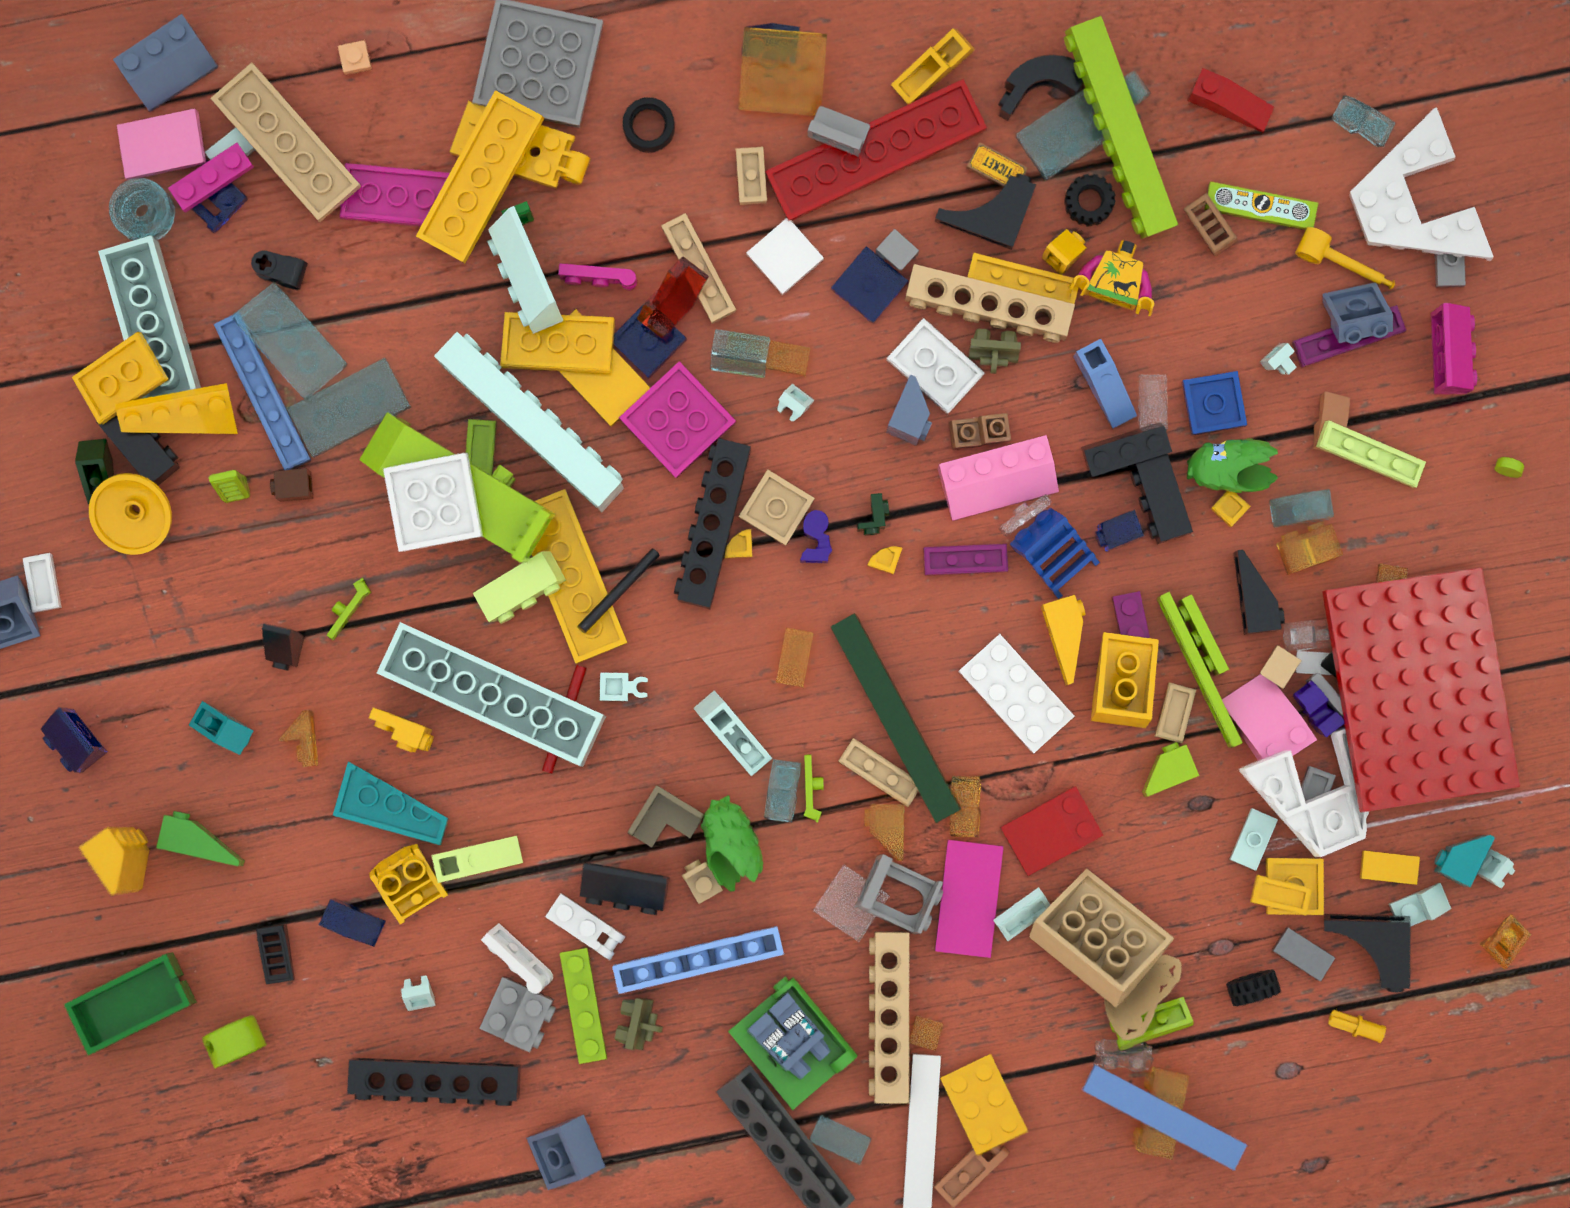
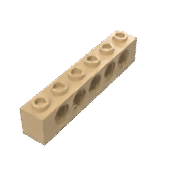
M917 264L913 266L905 301L910 302L909 305L914 308L925 309L928 306L936 308V312L942 315L952 316L953 313L964 315L963 319L966 321L979 323V320L990 322V326L997 329H1006V326L1016 328V332L1025 336H1032L1033 333L1043 335L1044 340L1059 343L1060 340L1065 341L1075 304ZM931 286H939L943 291V295L938 298L931 297L928 289ZM959 292L966 293L970 301L964 305L959 304L955 300V295ZM985 299H991L995 302L996 309L986 311L983 309L981 302ZM1011 306L1020 307L1023 311V316L1013 318L1009 314L1008 308ZM1040 312L1046 313L1049 316L1050 322L1046 325H1041L1036 321L1035 315Z
M875 931V938H869V955H875V966H869V983H874V994H869V1011H874V1022H869V1039H874V1051H869V1068H874V1079H869V1096H874L875 1103H909V932ZM891 952L896 955L897 962L894 967L885 968L882 966L881 958L885 953ZM886 981H893L897 985V990L892 996H885L881 992V986ZM887 1009L894 1010L897 1014L896 1021L892 1024L883 1023L881 1021L883 1011ZM885 1038L896 1040L897 1046L893 1052L887 1053L881 1049V1042ZM886 1066H892L897 1071L896 1077L891 1081H886L881 1077V1071Z

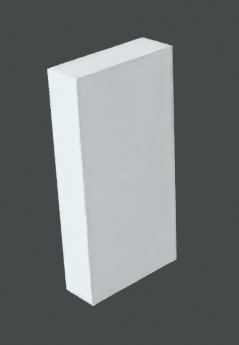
M52 553L23 558L32 612L37 613L62 608Z

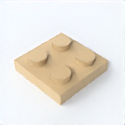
M767 470L740 513L739 518L786 546L815 498Z

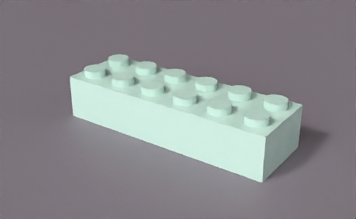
M151 235L98 251L124 341L136 332H141L169 379L142 398L201 388L159 242Z

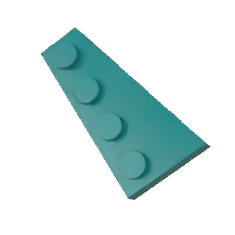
M347 763L333 816L442 845L449 820L448 817L355 764Z

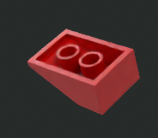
M1072 786L1000 827L1027 876L1103 836L1076 786Z

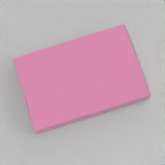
M196 109L117 125L124 174L127 180L206 163L199 114Z

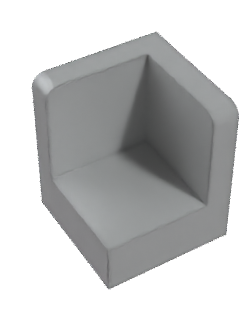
M894 229L876 248L875 254L882 261L887 259L901 271L912 259L918 256L919 250Z

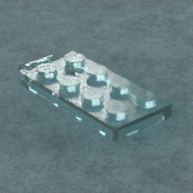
M1136 71L1124 77L1134 106L1151 94ZM1083 90L1018 132L1015 136L1045 181L1069 167L1105 141L1102 131H1098L1094 124V110L1092 104L1089 105L1087 103Z

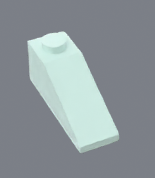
M715 690L693 708L751 776L772 759Z

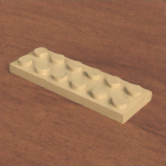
M250 63L210 98L319 222L324 220L361 187L253 63Z

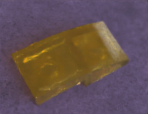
M952 776L951 790L962 810L950 816V835L979 837L980 777Z

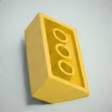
M108 827L79 847L111 895L134 893L143 888L150 850L146 845L148 839L140 829L136 830L134 827Z

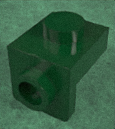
M882 493L870 495L873 522L857 524V532L863 531L864 536L880 534V529H885V516H889L888 499H882Z

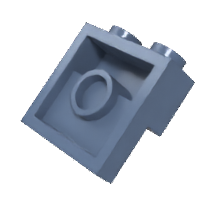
M1376 282L1322 294V303L1331 318V329L1339 343L1348 342L1354 344L1359 342L1361 338L1370 336L1382 338L1389 332H1393V313Z

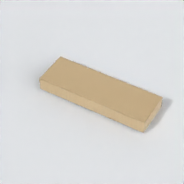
M854 738L838 761L907 807H909L918 793V789L908 773Z

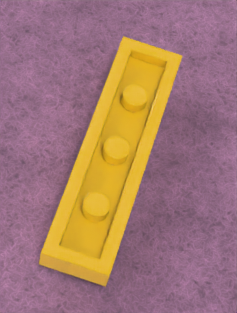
M973 253L967 276L968 278L1075 304L1079 288L1075 286L1072 290L1069 289L1074 280L1072 277Z

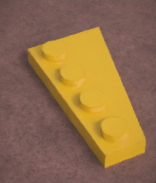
M227 383L115 403L121 432L238 434Z

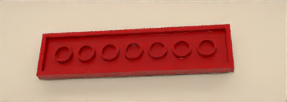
M964 79L867 123L870 125V129L859 156L824 143L766 170L765 174L788 221H793L986 131L987 126Z

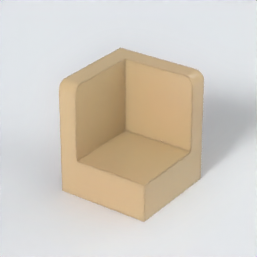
M1277 645L1269 655L1270 658L1260 674L1275 683L1280 689H1284L1302 660Z

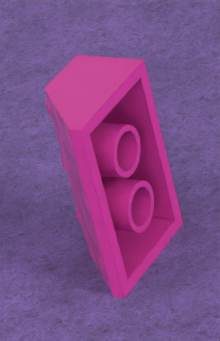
M1443 303L1431 312L1434 395L1467 394L1474 390V386L1477 385V371L1473 370L1472 359L1476 357V344L1471 339V332L1475 328L1474 315H1470V307Z

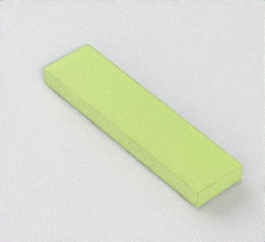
M1329 420L1325 421L1316 447L1412 488H1417L1426 464L1421 459Z

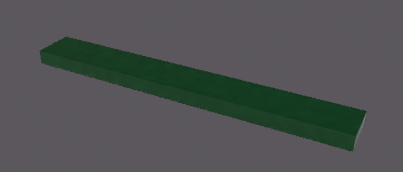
M854 613L831 626L934 821L938 823L962 810L857 614Z

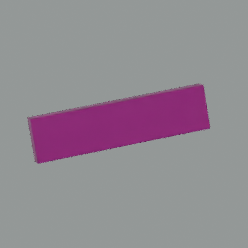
M1398 306L1390 307L1393 313V332H1389L1382 338L1370 336L1361 338L1359 342L1354 344L1348 342L1339 343L1333 330L1329 328L1294 340L1292 344L1301 368L1406 332L1407 330Z

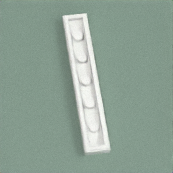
M912 1054L903 1208L932 1207L940 1055Z

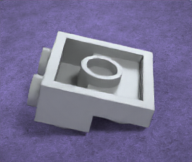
M503 976L479 1029L504 1039L505 1042L520 1049L531 1052L533 1047L538 1049L545 1033L540 1032L544 1021L550 1023L556 1010V1007L552 1006L554 999L542 993H531L526 986Z

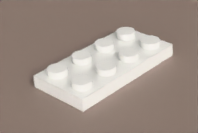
M1001 634L958 671L1033 754L1075 717Z

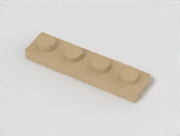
M686 213L661 225L711 323L713 324L735 313L736 308Z

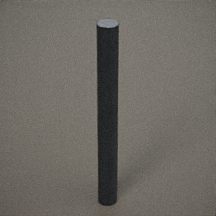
M652 548L577 625L578 629L585 634L660 556L659 553Z

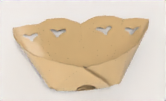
M1161 955L1135 989L1117 1008L1104 998L1107 1017L1115 1032L1123 1040H1131L1145 1033L1152 1021L1157 1004L1180 981L1182 964L1179 959L1169 955ZM1175 965V969L1173 970L1174 976L1172 977V974L1169 971V969L1173 968V966ZM1167 984V986L1163 988L1162 992L1159 993L1161 989L1160 986ZM1148 1012L1147 1015L1144 1017V1022H1142L1143 1019L1141 1016ZM1128 1029L1137 1030L1135 1032H1130L1128 1035H1126Z

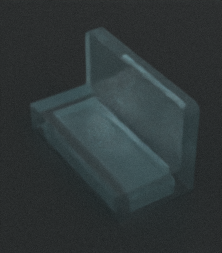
M715 329L710 369L764 378L770 337Z

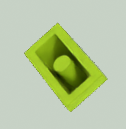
M1178 742L1162 748L1164 753L1157 755L1142 790L1144 797L1199 776L1187 744L1179 746Z

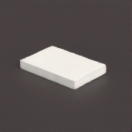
M924 318L886 359L907 379H909L910 374L915 376L921 391L947 415L985 374Z

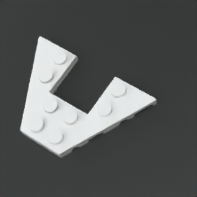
M1434 108L1350 192V199L1367 245L1379 247L1385 245L1394 249L1404 250V248L1422 250L1425 253L1440 255L1446 253L1453 254L1455 257L1468 256L1491 261L1494 256L1475 207L1421 224L1404 179L1406 176L1455 160L1454 151L1437 108Z
M1345 726L1330 734L1344 785L1305 801L1291 751L1284 750L1239 768L1241 774L1315 857L1325 856L1366 838V818L1369 811L1359 812Z

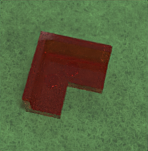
M682 256L667 272L660 288L644 303L637 320L660 338H665L693 308L709 276Z

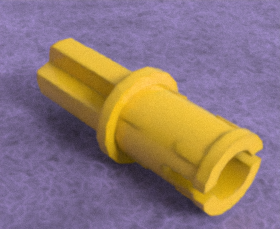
M1333 1010L1329 1015L1328 1024L1330 1026L1350 1032L1353 1037L1359 1035L1381 1043L1386 1032L1384 1025L1381 1026L1364 1020L1360 1015L1355 1017L1337 1010Z

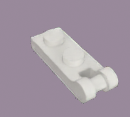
M562 893L545 916L609 960L615 954L613 950L617 944H621L626 937ZM602 932L609 936L604 945L597 941Z
M500 923L482 938L481 941L487 945L492 953L498 955L511 971L517 973L527 982V989L531 993L537 994L541 992L553 980L552 972Z

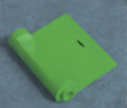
M785 976L773 986L775 992L728 1032L793 1110L834 1074L847 1067L858 1055L796 979L792 977L788 980ZM787 993H789L799 1008L824 1035L822 1039L831 1051L820 1062L808 1051L802 1059L811 1070L802 1079H798L789 1070L784 1071L746 1031L766 1012L768 1013V1010ZM768 1013V1015L774 1020V1022L779 1026V1028L785 1033L786 1031H785V1030L777 1023V1021Z

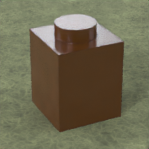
M304 468L273 471L274 479H270L271 494L275 495L278 501L313 499L312 474L310 470Z

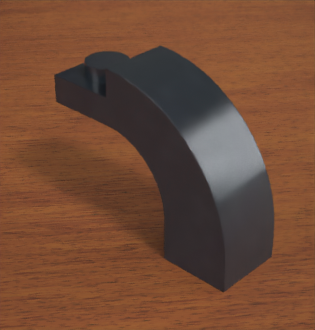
M1046 55L1033 58L1020 65L1010 74L1005 82L1004 87L1011 91V93L1006 91L998 105L1002 108L999 116L1009 121L1023 97L1037 87H1054L1074 99L1084 84L1082 78L1079 79L1074 70V63L1076 61L1065 56Z

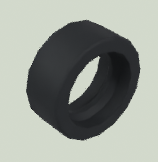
M644 97L634 101L627 107L623 116V131L627 141L633 148L642 152L654 153L662 150L671 142L675 133V121L671 109L663 101ZM646 109L659 112L665 121V129L662 135L652 141L640 139L633 130L635 116Z

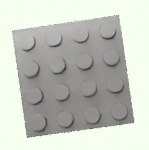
M496 0L472 103L486 107L496 90L542 115L545 121L580 128L603 29V20L512 0Z

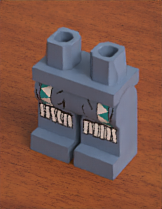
M787 993L768 1010V1013L766 1012L746 1031L784 1071L789 1070L798 1079H802L811 1070L802 1059L808 1051L819 1062L831 1051L822 1039L824 1035L799 1008L789 993ZM768 1013H769V1014L777 1021V1023L786 1031L785 1033L779 1028V1026H778V1025L774 1022V1020L768 1015Z

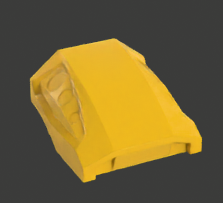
M417 844L403 847L380 861L369 873L371 880L399 924L404 923L407 917L436 899L448 896L441 882L438 883L435 872Z

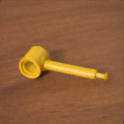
M1306 228L1295 252L1298 257L1313 264H1321L1322 259L1325 257L1372 282H1376L1378 285L1383 283L1389 286V290L1394 288V280L1391 282L1384 278V274L1330 248L1332 237L1317 228Z

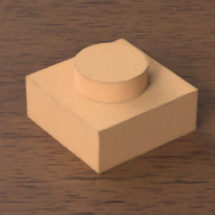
M365 40L338 46L345 75L372 69Z

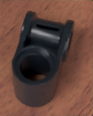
M265 250L254 254L251 261L252 268L259 278L294 290H300L308 265L304 260ZM268 260L271 267H266L263 271L260 264H265Z

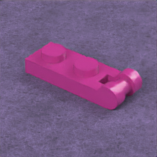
M559 263V277L569 285H581V281L592 282V286L595 287L621 284L628 291L635 289L637 286L636 275L630 269Z

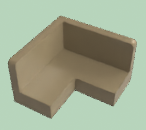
M656 785L627 833L650 847L654 846L666 824L691 838L702 821L704 814Z

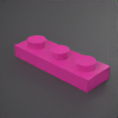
M235 143L168 189L186 213L254 168L240 145Z

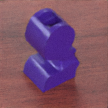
M811 511L804 519V535L815 540L818 546L815 549L807 548L802 553L800 563H828V558L832 554L829 535L824 534L828 529L829 521L826 514L822 511Z
M1309 681L1293 694L1296 702L1304 710L1303 714L1308 717V722L1317 733L1327 738L1344 724V719L1327 706L1329 699L1313 681Z

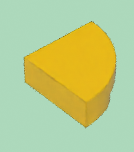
M751 529L739 532L729 541L725 550V559L752 557Z
M891 546L881 549L871 557L867 566L894 574L902 548Z

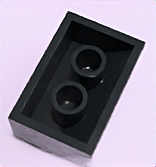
M584 863L580 896L586 897L585 903L602 905V901L614 902L613 908L629 910L630 905L641 907V913L657 915L658 910H664L670 877Z

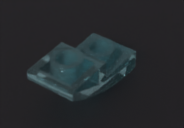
M1347 95L1342 97L1332 117V120L1351 134L1359 133L1376 147H1383L1396 124L1374 108Z
M773 759L766 798L765 819L785 822L793 821L797 801L796 792L802 768L801 763Z

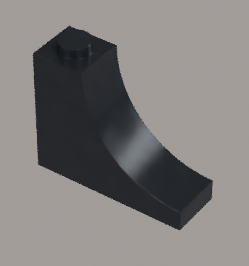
M1017 173L1016 177L1010 175L1004 188L990 202L968 211H950L939 208L935 222L1012 250L1036 184L1031 183L1032 178Z
M1324 914V931L1339 933L1353 939L1371 955L1380 974L1381 988H1387L1389 992H1403L1404 989H1410V916Z

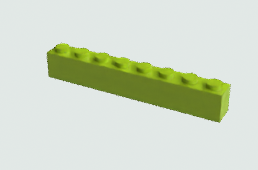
M1102 16L1070 27L1065 31L1064 42L1067 50L1072 52L1075 58L1074 70L1078 78H1082L1085 89H1083L1084 97L1089 105L1092 104L1095 112L1093 121L1097 130L1102 131L1105 140L1103 141V148L1106 155L1112 158L1114 164L1112 172L1115 180L1118 183L1120 182L1123 188L1122 199L1126 208H1130L1133 215L1131 223L1137 235L1140 234L1141 239L1177 226L1176 217Z

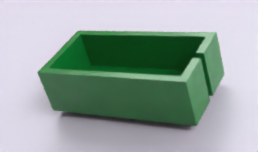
M173 952L164 954L64 1004L87 1055L97 1053L197 1003L187 980L180 981L179 979L184 974Z

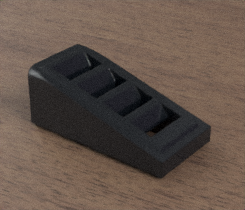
M287 924L256 929L266 984L295 980ZM279 935L280 940L267 942L266 936ZM281 946L282 951L268 953V947ZM270 958H284V962L270 964ZM286 968V973L271 974L272 969Z

